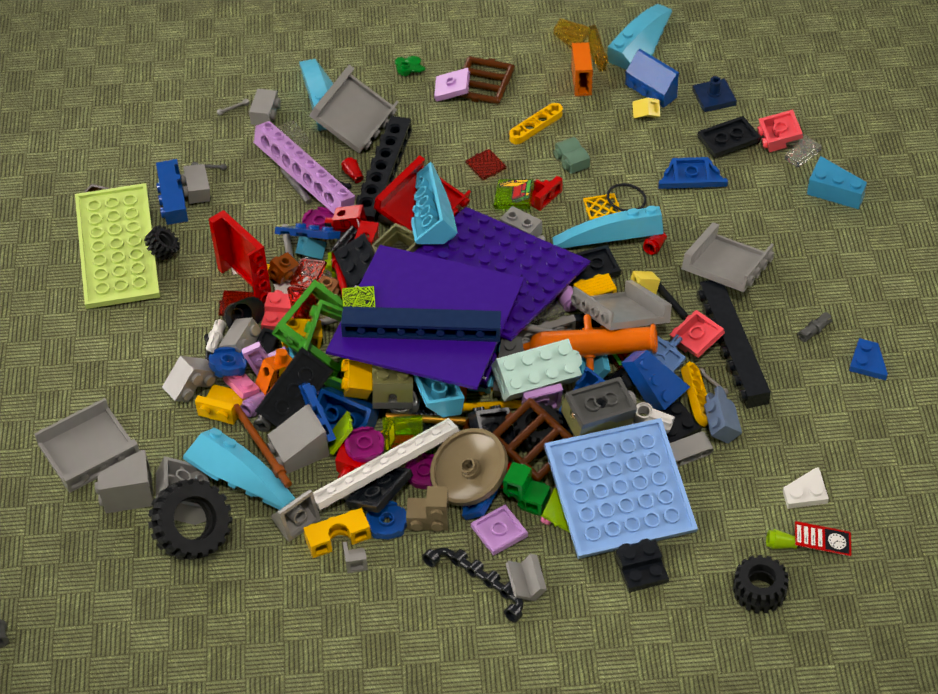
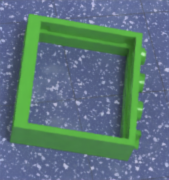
M316 280L310 284L272 332L275 337L295 352L299 351V343L304 337L286 324L311 293L321 300L343 308L341 297L332 293L324 284ZM310 343L308 352L334 371L331 375L336 377L341 371V364L345 358H342L337 363Z
M321 299L316 306L312 305L309 313L312 316L311 320L307 321L304 328L306 336L301 339L298 349L303 347L308 351L320 314L341 322L343 308ZM330 375L324 385L344 392V389L341 388L342 379Z

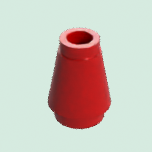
M352 157L343 160L341 163L342 171L355 183H360L364 176L357 160Z
M663 232V234L652 235L645 239L643 244L644 251L649 255L657 254L667 239V235Z

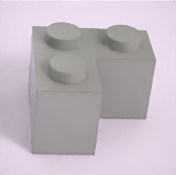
M180 356L162 388L175 401L189 402L197 387L211 388L217 376L209 368V361L207 359Z

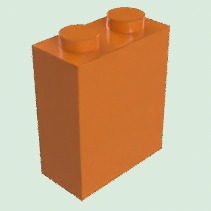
M589 42L572 43L571 69L575 96L592 95L593 69Z

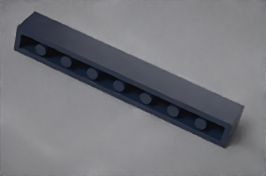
M343 306L341 331L342 337L500 342L501 311Z

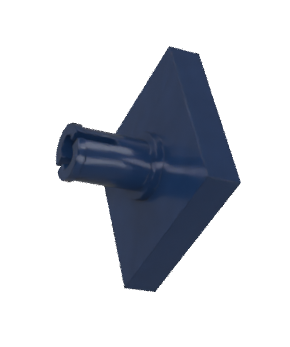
M713 76L710 82L692 85V91L703 112L736 106L737 100L725 78L720 79L717 76Z

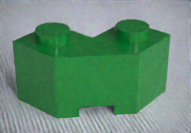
M512 462L503 479V492L508 497L513 496L519 502L518 507L523 511L542 517V513L551 495V486L543 482L533 481L532 468L516 462Z

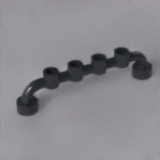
M441 547L435 550L428 549L422 555L423 561L429 567H434L440 562L439 556L450 558L455 566H462L470 576H477L483 580L488 588H495L503 598H510L515 602V604H510L504 610L508 620L516 623L523 616L521 610L523 609L524 602L521 598L514 596L511 582L508 581L504 585L499 582L501 578L496 571L492 570L489 574L483 571L484 565L481 561L474 560L471 563L466 560L468 555L464 550L458 549L454 552L451 549Z

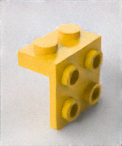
M213 385L206 397L197 396L195 404L198 416L234 425L238 418L234 405H241L245 399H241L231 388Z

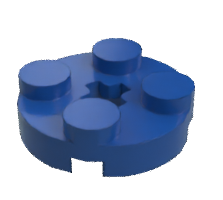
M233 347L215 349L214 353L209 355V368L215 372V376L220 378L244 375L248 362L243 356L242 351L241 353L236 352V349Z
M389 501L379 513L367 512L366 519L370 525L373 538L393 539L403 536L404 530L407 527L406 510L398 506L396 502ZM386 517H389V520H392L388 523L382 522L385 520Z

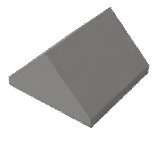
M312 490L302 493L270 516L288 542L303 533V527L321 520Z

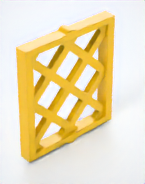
M615 193L609 194L610 200L613 198L615 201L613 204L619 207ZM607 194L583 198L589 220L609 215L610 212L618 213L613 211V206L610 209L605 207L606 204H609L608 200H605ZM599 200L605 202L603 205L597 204ZM587 202L592 204V206L588 207ZM594 206L599 207V210H594ZM604 209L607 211V213L603 214L601 213V210Z

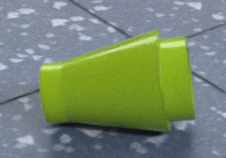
M777 529L768 531L766 537L767 547H771V549L797 548L795 536Z

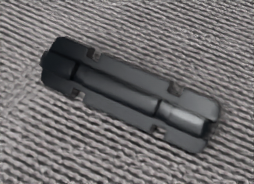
M351 226L332 247L331 251L335 252L351 242L356 236L358 229Z

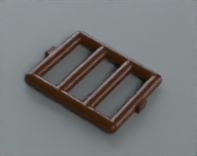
M467 57L462 69L468 68L470 75L500 80L502 82L501 85L469 80V87L497 92L496 96L468 92L457 97L468 98L473 102L484 101L499 104L514 72L515 65L495 61L493 58ZM472 64H478L499 69H505L507 71L505 74H500L484 70L473 69L470 67Z
M528 398L513 413H508L505 416V421L492 432L502 442L507 455L514 462L525 464L532 468V478L537 482L551 471L549 461L538 472L529 465L545 449L544 444L552 442L559 434L564 439L574 437L532 398ZM529 408L533 409L539 416L515 439L507 444L500 436ZM544 421L547 422L553 430L522 458L515 449Z

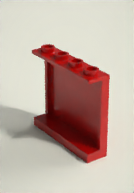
M420 155L375 198L374 203L375 210L393 223L405 226L413 231L411 218L415 216L412 210L413 206L416 205L414 194L417 192L415 188L417 172L425 167V159ZM440 178L455 217L462 207L465 208L469 204L471 191L468 190L463 194Z
M222 210L208 219L218 270L223 274L232 268L253 287L254 297L259 298L264 303L268 292H271L264 246L228 213Z

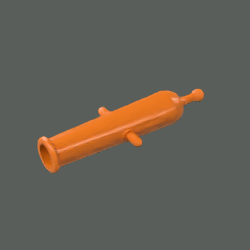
M589 314L584 315V328L580 330L541 331L534 334L530 342L523 344L525 351L569 339L572 349L578 351L581 357L586 359V366L592 371L594 370L595 356L633 353L642 350L652 351L656 354L658 351L657 328L654 323L650 327H632L609 330L607 328L594 329Z

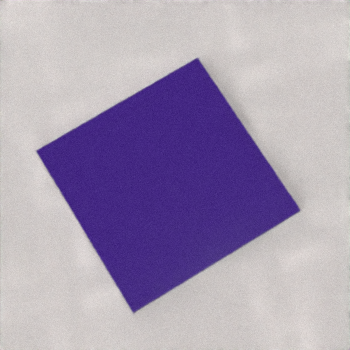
M465 207L454 217L458 233L453 239L448 240L444 244H422L414 251L423 255L524 277L522 287L501 333V337L512 341L591 261L468 207Z
M379 245L359 286H374L375 307L501 311L502 333L524 282V277ZM340 322L326 349V354L477 390L498 342L342 337Z

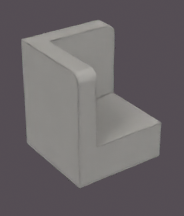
M343 542L347 574L367 571L365 549L348 550L347 542Z

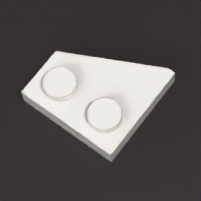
M819 467L783 488L787 509L828 504L829 498Z

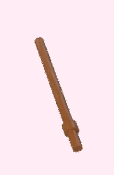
M235 404L236 415L273 468V474L281 480L285 488H289L292 482L286 475L287 471L282 464L278 463L240 405Z

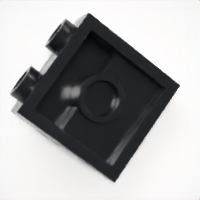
M494 405L486 410L484 406L473 408V412L468 413L470 428H480L492 433L505 421V416L510 413L509 407L501 408V405ZM513 425L500 436L507 444L515 439Z
M646 538L636 545L631 546L625 543L616 549L615 559L628 593L669 583V577L662 562L663 556L656 540L650 541V539Z

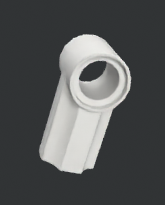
M646 402L636 405L635 424L661 418L666 433L670 432L674 416L655 410ZM645 413L647 414V416H641L639 414Z

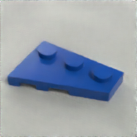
M295 223V226L275 227V234L279 235L290 234V236H307L309 238L340 239V231H334L333 227L323 226L322 229H319L320 225H309V227H306V223Z

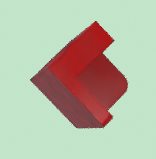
M556 176L551 181L544 180L543 182L536 179L534 181V190L524 202L541 211L562 192L563 178Z

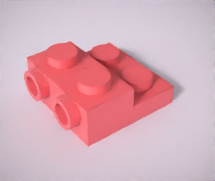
M793 110L759 119L760 126L757 127V131L760 137H764L762 144L764 149L768 148L769 152L786 148V143L803 138V133Z
M280 290L268 292L261 328L274 330L302 294L299 292L284 294ZM306 301L292 318L303 319Z
M695 310L686 317L685 321L673 329L670 338L672 340L676 334L681 336L683 340L680 341L677 347L685 353L689 351L699 358L725 332L724 328L698 310Z

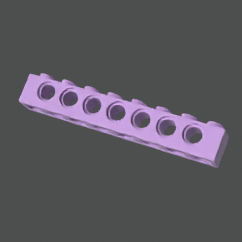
M268 121L255 126L254 144L333 214L337 207L354 205L355 195L274 124Z

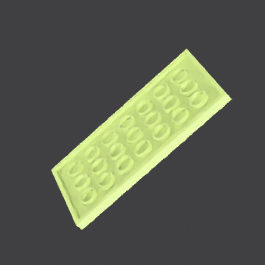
M143 183L75 194L86 309L159 298L160 290L156 256L151 254V250H147L148 246H145L146 241H144L145 236L152 230L147 184Z

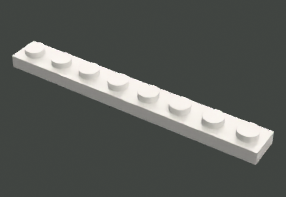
M447 418L313 492L318 509L321 510L330 506L337 500L348 496L350 493L366 486V484L382 477L393 469L399 468L411 459L417 458L429 449H433L451 435L459 432L458 426Z

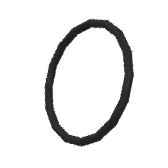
M616 184L607 191L609 204L620 211H628V209L617 207L609 198L611 190L618 186H629L642 193L644 203L637 209H642L646 204L647 197L639 187L632 184Z

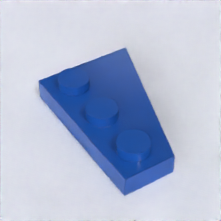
M310 383L299 385L298 387L305 404L310 405L326 431L327 442L335 440L336 437L325 416L324 409L316 397L315 387Z

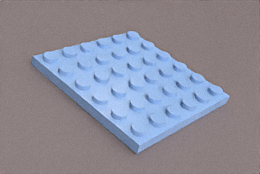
M661 418L544 444L578 559L615 551L625 543L631 546L636 545L646 538L650 539V541H659L697 532L698 527Z

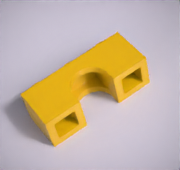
M362 508L350 510L345 514L333 516L327 520L303 527L305 541L313 558L332 552L331 540L338 535L348 537L352 545L371 539L370 525Z

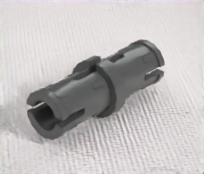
M824 312L816 320H811L808 326L798 332L799 339L802 342H806L815 334L821 333L822 329L833 321V319H830L831 315Z

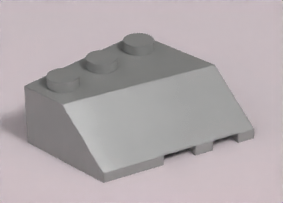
M164 456L156 471V498H158V493L161 490L166 489L167 486L173 483L190 479L208 482L209 480L205 473L190 463ZM185 500L178 504L174 513V520L196 525L205 522L206 516L198 503L192 500Z

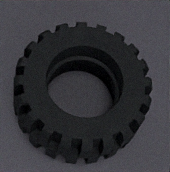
M190 479L173 483L158 493V498H155L152 502L153 509L149 510L148 516L151 517V522H148V526L153 529L154 533L150 535L153 540L157 539L159 542L157 546L160 550L165 549L167 555L176 556L177 559L181 560L203 558L219 550L218 547L226 542L225 536L229 535L231 528H228V524L232 523V516L229 517L228 511L232 510L230 505H226L224 502L227 500L226 496L218 493L220 490L218 487L210 486V482L205 480ZM185 500H192L198 503L206 516L204 532L195 539H187L182 536L174 523L175 510L178 504Z

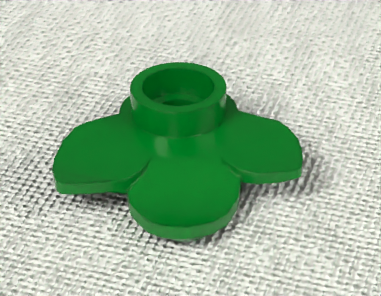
M409 56L407 59L398 57L395 59L399 75L408 76L411 72L418 73L426 70V67L420 65L421 58L418 56Z

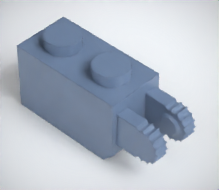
M717 386L714 389L715 395L712 393L706 395L707 403L704 404L711 436L730 443L742 434L735 404L727 399L725 390L721 386Z

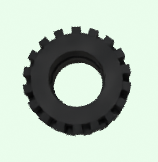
M545 403L539 404L563 426V417L556 408L553 409L552 405L546 406ZM529 408L513 423L515 438L539 416L533 409ZM544 421L538 427L546 430L534 431L518 446V448L521 447L523 453H529L553 430L547 422ZM559 434L553 441L562 440L563 437ZM543 449L536 457H540V454H544V456H546L545 449Z
M758 555L756 558L750 556L749 560L744 559L737 566L733 593H735L734 597L736 600H739L741 607L746 606L748 611L752 609L755 610L754 613L759 614V611H763L766 614L769 610L773 612L777 610V606L781 607L783 605V601L786 599L789 575L785 571L784 565H779L780 561L777 559L771 560L772 557L767 556L765 558L763 555ZM764 581L768 583L770 586L766 588H760L753 585L751 582Z

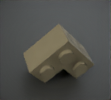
M427 486L426 498L407 499V530L448 531V486Z

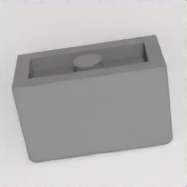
M529 554L521 563L514 561L506 562L511 586L516 598L536 601L547 590L537 555Z

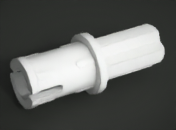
M221 319L215 320L213 328L208 334L207 351L214 353L219 342L223 340V332L226 327L225 321Z

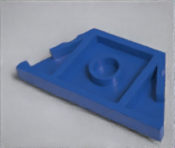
M708 157L672 158L662 180L659 181L658 188L727 187L728 180L720 175V170L712 164Z

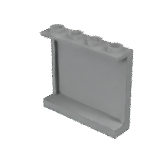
M348 65L316 104L309 116L360 154L363 148L367 150L371 145L372 141L370 139H375L381 132L379 128L385 127L386 122L389 121L387 119L388 116H393L398 110L395 107L399 101L391 105L351 75L355 68Z
M712 222L685 252L681 269L744 292L748 286H752L755 278L758 279L761 271L766 269L768 262H772L775 254L772 251L774 244L771 243L766 251L756 249L718 235L719 224Z
M626 280L625 292L589 296L579 288L573 287V294L571 295L572 305L583 313L589 314L592 319L609 330L647 326L652 323H670L672 304L633 280Z
M106 398L34 434L39 448L69 493L98 479L97 473L139 452L135 439L131 440L111 412Z

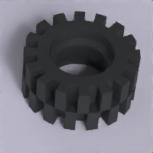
M161 225L155 226L145 236V246H148L147 250H151V254H155L156 258L159 259L161 257V260H169L179 250L180 242H177L179 239L175 237L176 234L170 232L171 229H166V226L161 227Z

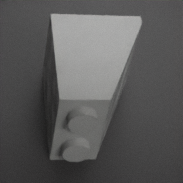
M309 404L305 405L267 435L269 443L266 445L271 453L275 455L278 463L283 465L287 471L286 474L329 456L326 431Z
M141 450L97 473L98 482H95V491L98 494L99 505L104 506L105 513L152 506L154 500L152 473L145 450Z

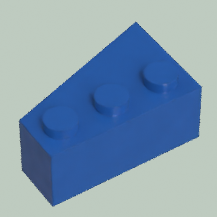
M648 350L635 351L621 362L645 402L650 404L655 410H665L690 388L688 384Z

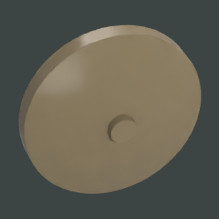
M480 428L461 430L447 438L436 451L430 468L432 485L448 486L450 504L457 506L478 504L493 495L502 484L508 468L506 449L502 442L487 430Z

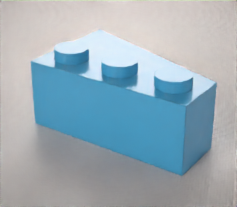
M820 156L809 179L807 195L859 209L865 196L867 182Z

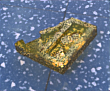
M560 18L553 30L554 34L572 49V43H584L590 34L591 27Z
M596 25L589 26L588 39L590 54L600 72L605 71L608 56L604 52Z

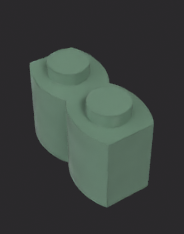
M575 137L555 143L554 156L562 162L564 170L572 174L590 167V157Z

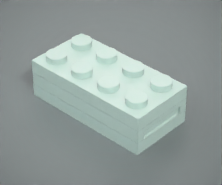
M569 339L497 358L491 367L503 401L506 402L520 398L523 393L560 383L561 385L576 382L582 375L579 368L582 364V357L578 351L572 349Z

